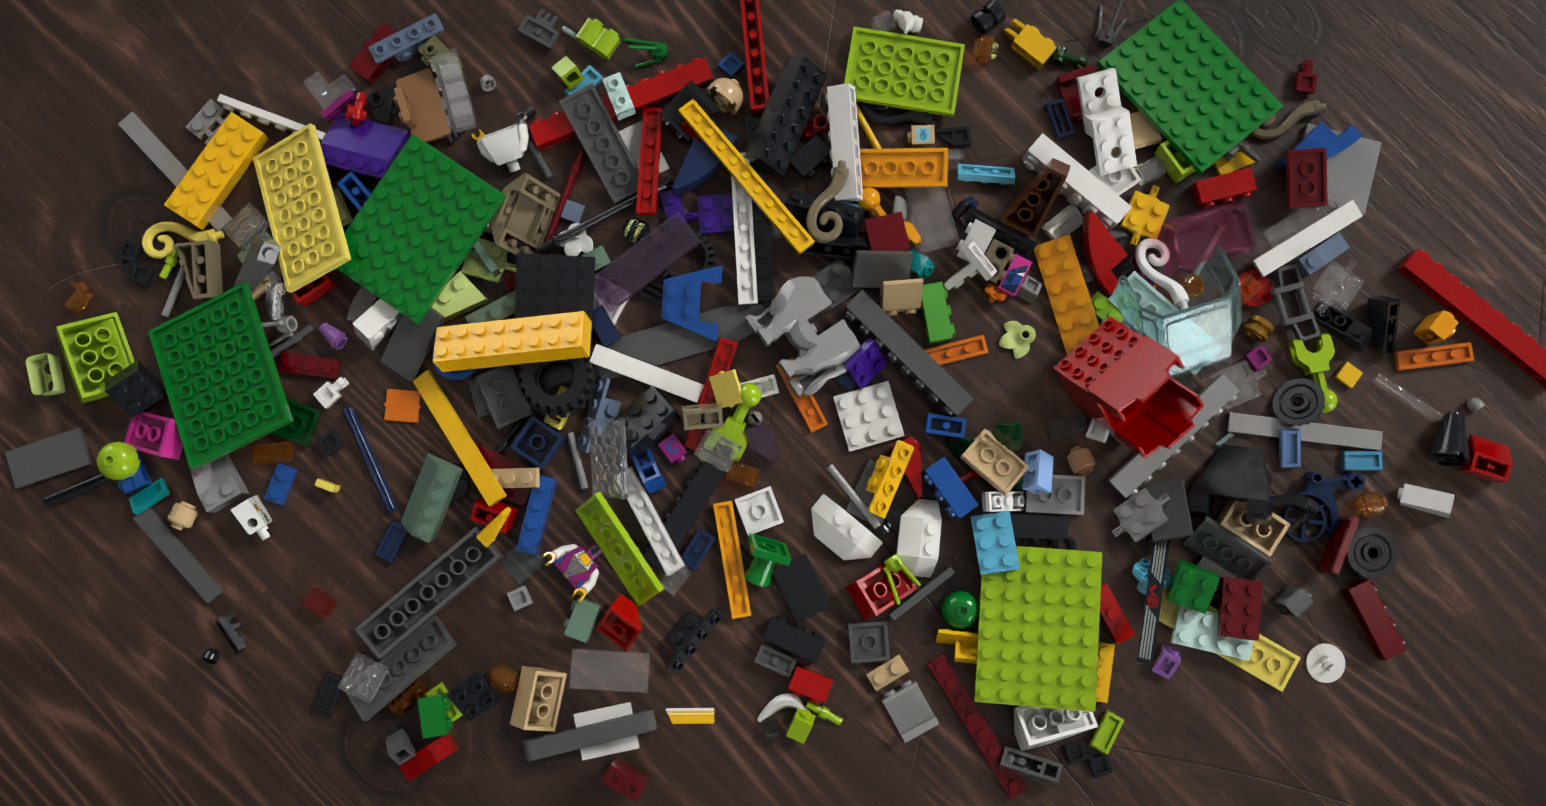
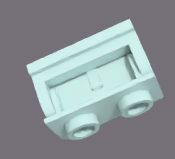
M618 72L603 78V83L618 120L636 114L621 73Z

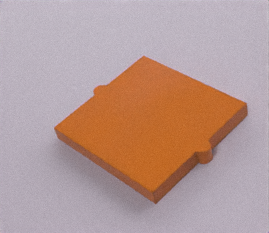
M387 389L386 403H384V406H386L384 420L418 423L419 412L422 408L419 391Z

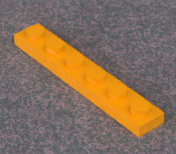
M733 502L715 503L713 507L732 619L751 616Z

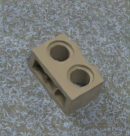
M996 239L992 240L985 253L991 264L997 267V273L989 279L994 283H997L998 280L1002 281L1006 274L1004 270L1006 264H1011L1015 257L1013 248ZM998 248L1006 250V256L1003 259L996 257L995 253Z
M720 403L682 406L684 430L723 427Z

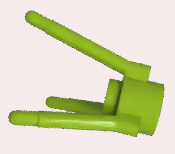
M895 554L884 561L886 567L883 570L887 575L897 605H900L890 572L892 571L895 574L902 570L917 586H921V584L902 563L898 555Z

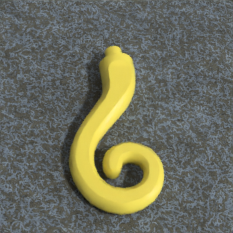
M160 222L146 230L142 237V247L148 256L155 259H163L172 253L174 241L169 235H160L157 239L165 243V247L160 251L154 249L153 240L162 232H175L191 242L210 240L219 243V239L224 238V232L222 230L216 232L215 229L195 231L179 223Z

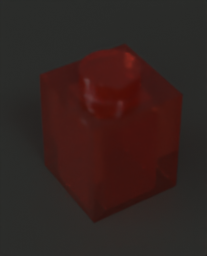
M317 587L311 589L301 605L319 617H326L334 611L336 607L334 604L337 600Z

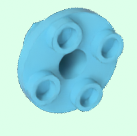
M1142 558L1140 562L1135 563L1132 569V573L1138 581L1137 589L1144 595H1146L1151 564V561L1146 558ZM1167 567L1164 588H1167L1171 583L1170 569Z

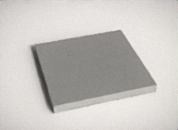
M1308 123V124L1306 125V127H1305L1303 139H1304L1317 125H1313V124H1309V123ZM1332 130L1337 136H1339L1342 133L1340 131ZM1361 137L1353 145L1327 160V207L1337 209L1350 200H1354L1362 215L1365 214L1382 142Z

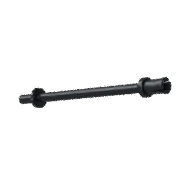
M669 175L659 180L658 196L661 192L673 187L674 183ZM637 195L558 236H555L553 233L550 234L552 239L537 246L536 249L539 254L554 246L560 249L559 243L636 204Z

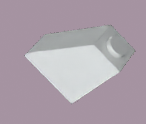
M1404 484V488H1399L1397 499H1401L1400 505L1450 518L1455 495Z

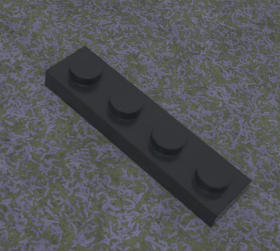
M972 206L961 222L962 225L967 227L970 222L974 223L975 219L995 228L996 232L992 240L996 239L1013 248L1014 254L1016 253L1027 260L1037 245L1035 241Z

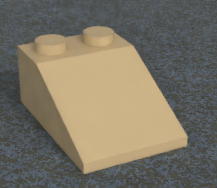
M923 278L883 281L879 291L881 309L889 316L898 315L897 312L916 314V311L921 308Z

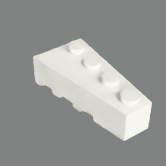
M379 299L352 324L356 335L373 351L397 326L402 313L382 299Z

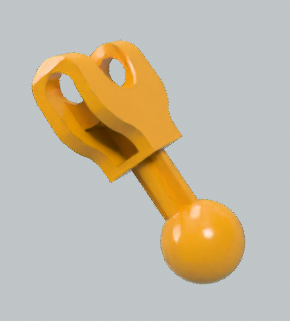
M872 187L863 188V200L856 201L857 205L864 208V211H870L874 217L887 215L879 205L881 200L879 192ZM904 221L908 241L912 245L921 243V237L911 223Z

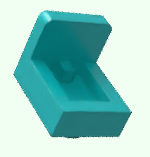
M911 249L913 259L910 271L925 281L931 275L935 266L928 257Z

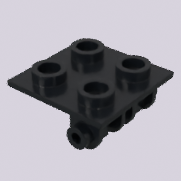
M477 672L446 693L448 698L469 722L501 700L499 695L485 680L486 676L483 672Z

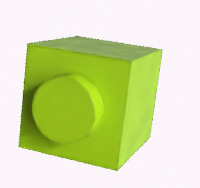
M567 56L551 67L560 81L569 90L585 79L577 66Z
M797 708L786 736L804 744L816 715L811 714L808 710Z

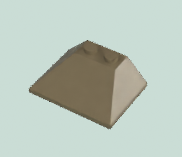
M524 173L504 187L502 193L507 198L490 221L495 244L516 256L517 253L539 254L536 247L543 244L561 198V194L529 174Z

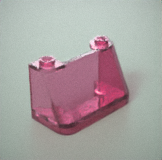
M1231 201L1163 223L1178 265L1185 272L1196 270V266L1201 261L1230 252H1238L1239 255L1250 253L1251 249L1257 248L1247 203Z

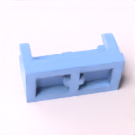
M1042 450L1025 453L1024 462L1030 467L1023 474L1024 482L1022 489L1037 495L1039 490L1044 493H1051L1053 456Z

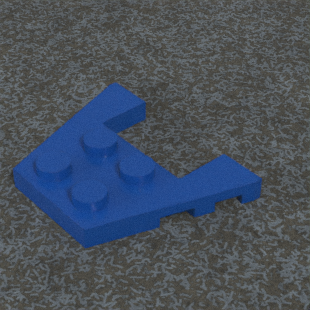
M723 266L664 279L661 318L717 341L719 323L699 322L702 282L722 283Z

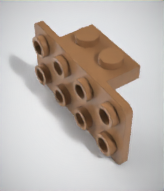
M427 68L398 79L396 81L397 87L394 88L396 96L393 98L396 106L400 108L399 118L401 122L410 128L411 133L426 143L450 135L451 129L431 69Z

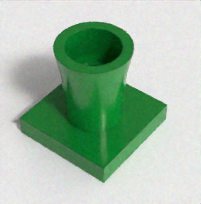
M750 533L747 541L751 554L755 557L744 577L755 585L768 587L775 562L789 566L791 556L786 543Z

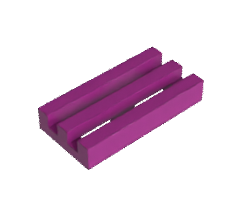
M347 90L321 111V115L331 123L340 113L347 110L348 104H354L356 95L351 90Z

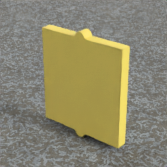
M735 369L727 372L720 371L719 374L709 377L716 402L720 403L722 408L728 406L732 408L735 404L743 402L741 399V387Z

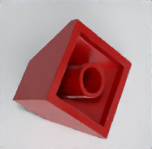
M620 594L609 607L596 629L626 652L641 632L642 625L637 605Z

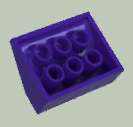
M340 113L320 143L326 168L345 173L352 171L360 177L380 182L405 146L410 132L369 120L361 121L360 126H354L351 124V120L345 119V114Z

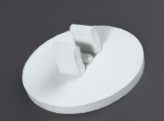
M1326 643L1318 644L1311 648L1306 656V669L1310 676L1319 682H1334L1341 677L1345 670V658L1336 646Z

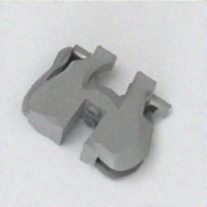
M807 276L788 280L772 300L771 306L761 315H748L745 317V322L754 335L758 334L766 348L772 342L777 341L780 336L785 335L789 343L799 351V356L795 360L782 359L778 363L788 379L794 375L804 374L788 381L789 387L797 398L802 393L805 395L816 393L828 379L847 372L843 364L860 348L859 342L844 319L820 335L816 334L818 330L811 322L830 309L832 302L823 292L819 282L815 278Z

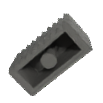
M1290 586L1271 601L1282 615L1299 617V614L1305 612V609H1308V606L1310 607V604H1313L1312 595L1308 590Z

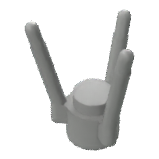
M273 315L272 318L279 321L262 323L263 327L276 326L278 331L285 333L270 342L269 346H273L286 337L293 336V331L298 326L293 315Z

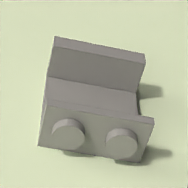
M910 679L900 684L901 688L894 691V689L885 692L883 694L884 697L881 698L905 743L939 724L917 682Z

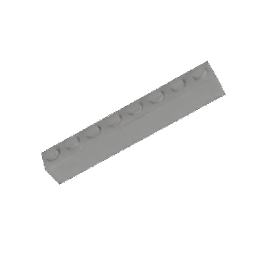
M1219 374L1198 394L1204 406L1191 420L1195 426L1170 449L1161 447L1146 459L1135 453L1107 482L1123 498L1134 496L1138 492L1137 487L1142 483L1146 484L1152 479L1151 474L1155 470L1160 471L1167 464L1165 461L1170 456L1172 458L1181 451L1179 448L1184 443L1186 445L1195 438L1194 433L1205 429L1209 425L1207 421L1212 416L1216 418L1223 411L1222 407L1226 403L1231 404L1238 397L1236 394L1240 390L1224 374Z

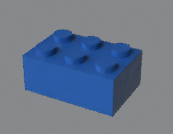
M945 457L940 458L922 471L923 481L927 486L931 485L935 490L933 495L939 502L941 501L945 504L944 510L950 518L960 519L978 506V503Z

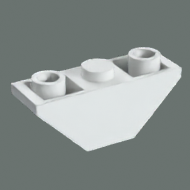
M1024 491L1008 492L1006 496L1000 492L982 493L983 512L1025 511Z

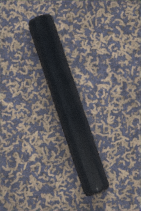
M98 474L44 497V501L47 506H53L113 480Z

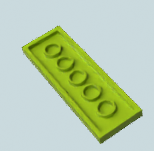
M600 491L575 510L638 607L664 590L659 579Z

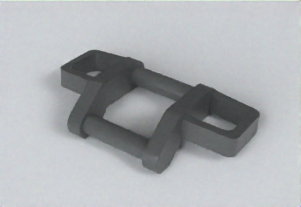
M1292 264L1277 269L1275 271L1277 288L1269 290L1270 296H1273L1281 320L1279 321L1280 326L1290 325L1296 339L1302 341L1320 336L1321 333L1316 323L1314 312L1310 310L1303 289L1305 285L1302 281L1298 265ZM1291 269L1296 283L1284 286L1282 271ZM1296 290L1304 315L1288 318L1281 294ZM1308 320L1313 334L1303 336L1296 323Z

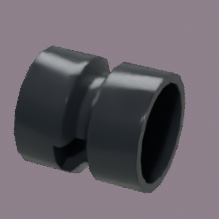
M995 0L988 1L983 5V10L978 9L970 16L972 24L982 35L988 34L994 29V25L998 26L1006 19L1005 11Z

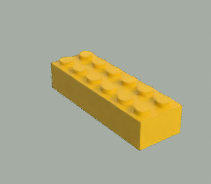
M230 112L164 205L201 230H204L216 210L222 205L253 162V157L258 155L269 138L262 131L233 112Z

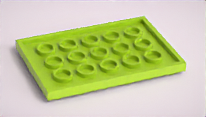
M854 26L844 84L849 83L855 87L856 101L954 117L965 44Z

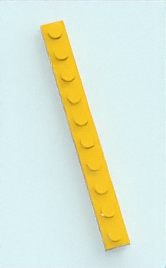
M692 99L678 109V113L794 250L800 255L813 245L814 240L698 103Z

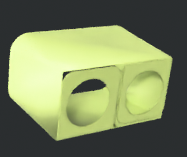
M42 353L26 359L33 394L48 397L66 392L59 357L49 353ZM48 362L50 366L51 375L47 374L45 371V365ZM51 381H53L52 391H50L48 388V385Z

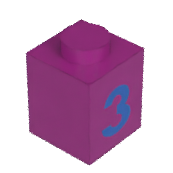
M674 433L658 444L672 464L675 462L679 464L687 458L685 456L688 453Z

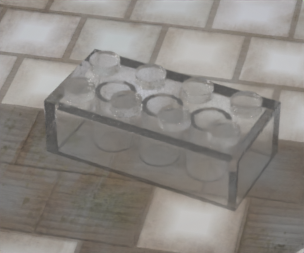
M457 48L433 53L430 65L432 71H436L438 76L435 82L438 91L442 90L441 104L443 110L447 109L448 112L446 117L448 128H452L453 133L476 128L477 121Z

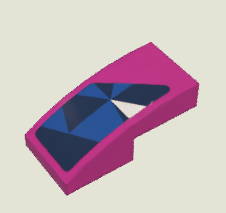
M1015 253V257L1011 264H1009L997 290L1014 298L1032 262Z

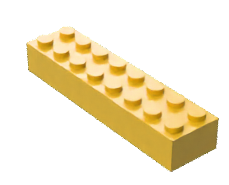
M584 311L437 327L433 363L442 372L590 357L592 322Z

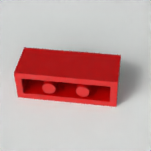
M1250 167L1196 181L1191 185L1196 206L1209 208L1214 206L1215 202L1222 201V204L1233 201L1235 197L1240 196V199L1252 196L1251 193L1257 189Z
M1101 582L1100 620L1112 642L1120 644L1135 636V633L1108 584Z

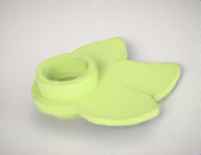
M1018 321L1005 323L1004 328L1007 333L1001 337L999 346L1005 349H1013L1015 359L1025 356L1030 350V343L1035 340V329L1030 325H1021ZM1024 331H1028L1030 333V336L1028 338L1023 337L1022 334Z

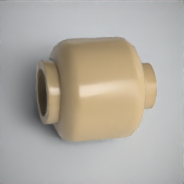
M184 501L175 503L167 517L172 522L171 527L181 531L183 527L191 528L198 515V512L195 510L196 507Z

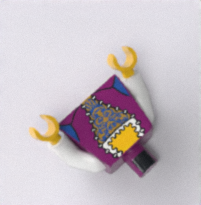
M570 544L560 546L551 552H546L541 558L545 556L549 558V562L545 564L546 566L552 562L576 589L572 598L575 594L581 596L578 601L580 603L585 595L596 585L599 575V564L594 559L602 551L596 544L588 550L582 545Z

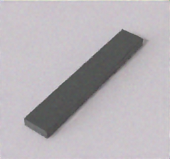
M149 507L133 518L207 604H211L225 591L152 507Z

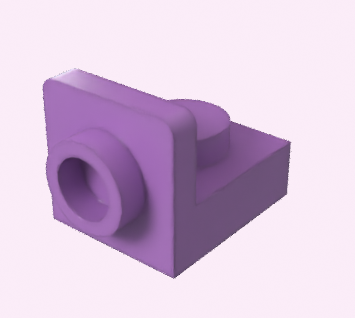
M1163 644L1161 646V653L1151 667V670L1169 680L1181 663L1179 651L1173 646L1168 647Z

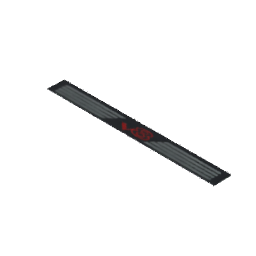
M1170 540L1154 542L1136 660L1138 663L1153 666Z

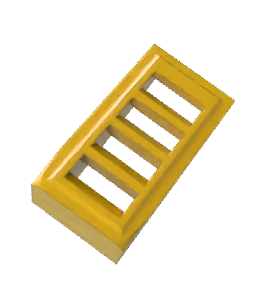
M509 507L505 508L477 535L476 538L485 547H488L496 539L510 514L511 509Z

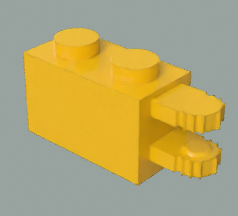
M1013 19L1011 24L1020 32L1019 35L1010 28L1004 29L1005 35L1013 41L1011 48L1040 70L1056 50L1055 43L1050 38L1042 36L1036 27L1028 24L1025 26L1019 20Z

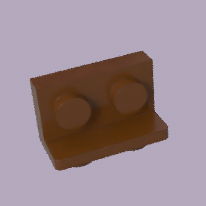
M417 678L390 701L387 706L392 712L403 716L410 711L419 698L425 695L429 686Z

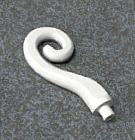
M1144 239L1139 243L1135 251V259L1139 269L1145 276L1169 293L1175 306H1180L1181 311L1188 310L1187 303L1190 299L1185 289L1178 282L1152 268L1146 259L1145 253L1147 249H1157L1161 254V258L1150 254L1148 260L1153 266L1161 267L1170 258L1169 249L1158 239Z

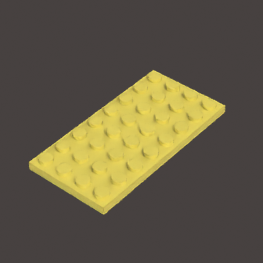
M309 123L253 157L272 236L282 247L278 259L286 291L291 293L351 260L316 127Z

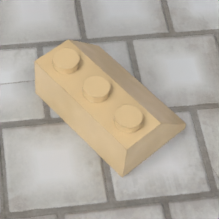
M522 666L510 725L523 730L555 732L567 674L538 667Z

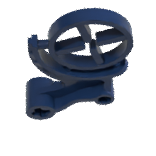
M1307 472L1305 475L1307 481L1303 490L1293 492V494L1311 495L1322 502L1320 505L1317 503L1313 504V506L1319 509L1321 520H1306V523L1319 524L1320 528L1316 534L1306 539V524L1303 523L1300 525L1299 538L1292 535L1289 529L1285 533L1293 540L1299 542L1314 541L1324 531L1332 536L1338 523V506L1333 497V491L1337 488L1355 491L1362 489L1365 485V478L1361 474L1347 472L1343 476L1323 478V475L1319 472ZM1351 479H1355L1354 484L1351 483ZM1287 506L1282 514V519L1301 523L1302 519L1287 517L1293 508ZM1324 507L1327 509V512H1328V515H1329V526H1328V527H1326V522H1327V520H1326L1325 512H1324V510H1323ZM1302 512V518H1307L1308 513L1304 514Z

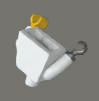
M524 112L517 114V117L525 116L523 119H520L518 126L514 124L487 135L479 129V137L472 133V138L477 141L481 155L498 166L506 163L510 172L520 169L517 159L523 157L524 152L527 150L529 134L525 121L528 116Z

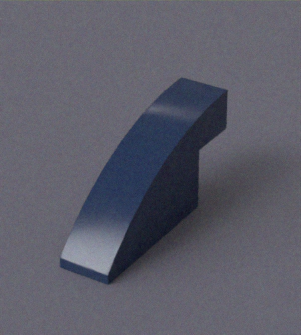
M723 131L722 133L735 147L737 136ZM694 139L672 187L673 195L677 196L694 189L708 180L723 166L703 141Z

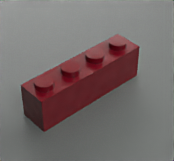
M1361 579L1342 589L1379 660L1387 661L1407 651L1404 646L1405 641L1395 629L1396 624L1388 616L1385 610L1387 607L1384 601L1379 599L1376 593L1377 587L1372 581Z

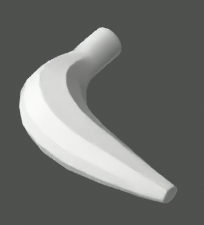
M789 693L781 694L766 705L757 720L762 722L783 708L808 709L796 695Z

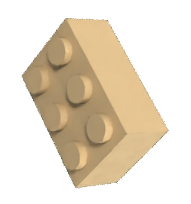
M1228 500L1215 522L1271 557L1289 528L1290 523L1272 512L1270 526L1250 524L1246 519L1248 502Z

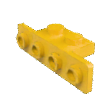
M897 440L891 456L880 455L876 461L875 469L868 480L866 488L867 491L874 493L868 509L870 513L882 518L886 517L914 450L913 446Z
M950 629L938 630L936 643L955 645L954 662L977 664L978 633L952 631Z

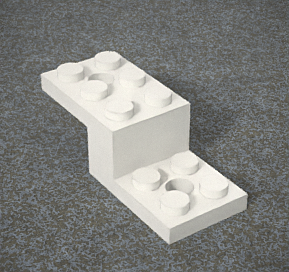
M1110 68L1078 77L1077 85L1085 133L1093 138L1098 174L1102 176L1137 166L1129 110L1121 106L1116 69ZM1099 87H1102V95L1096 97L1095 90ZM1118 147L1119 153L1112 157L1111 150Z

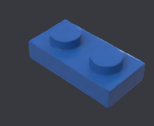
M278 462L264 499L284 505L298 469Z

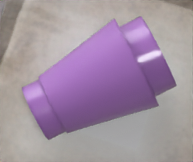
M328 323L322 324L319 328V332H321L332 348L341 349L348 341L345 333Z

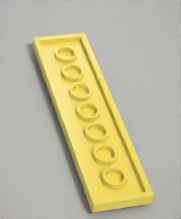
M1163 588L1159 622L1173 629L1178 604L1167 601L1165 597L1167 588ZM1209 605L1207 611L1219 613V610ZM1259 634V641H1253L1250 661L1215 653L1283 692L1301 657Z

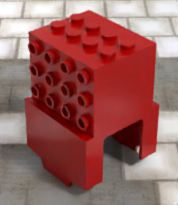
M1111 316L1053 368L1074 404L1079 409L1110 430L1114 437L1145 459L1159 448L1170 449L1195 426L1191 420L1204 406L1197 393L1168 374L1167 371L1173 364L1181 369L1184 368L1177 354L1150 337L1139 335Z

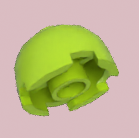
M113 442L105 445L99 451L96 459L100 473L106 478L117 481L134 476L140 465L136 452L137 449L125 442Z

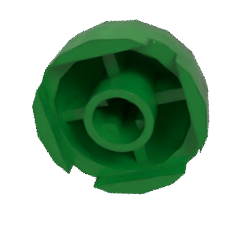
M966 591L950 592L941 603L943 620L947 625L955 629L969 628L976 623L979 617L980 607L978 601L972 594Z

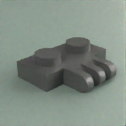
M544 9L539 11L536 18L527 14L518 28V32L552 50L560 36V32L553 29L558 22V17L554 16L550 22L552 14L548 12L543 18L546 12Z

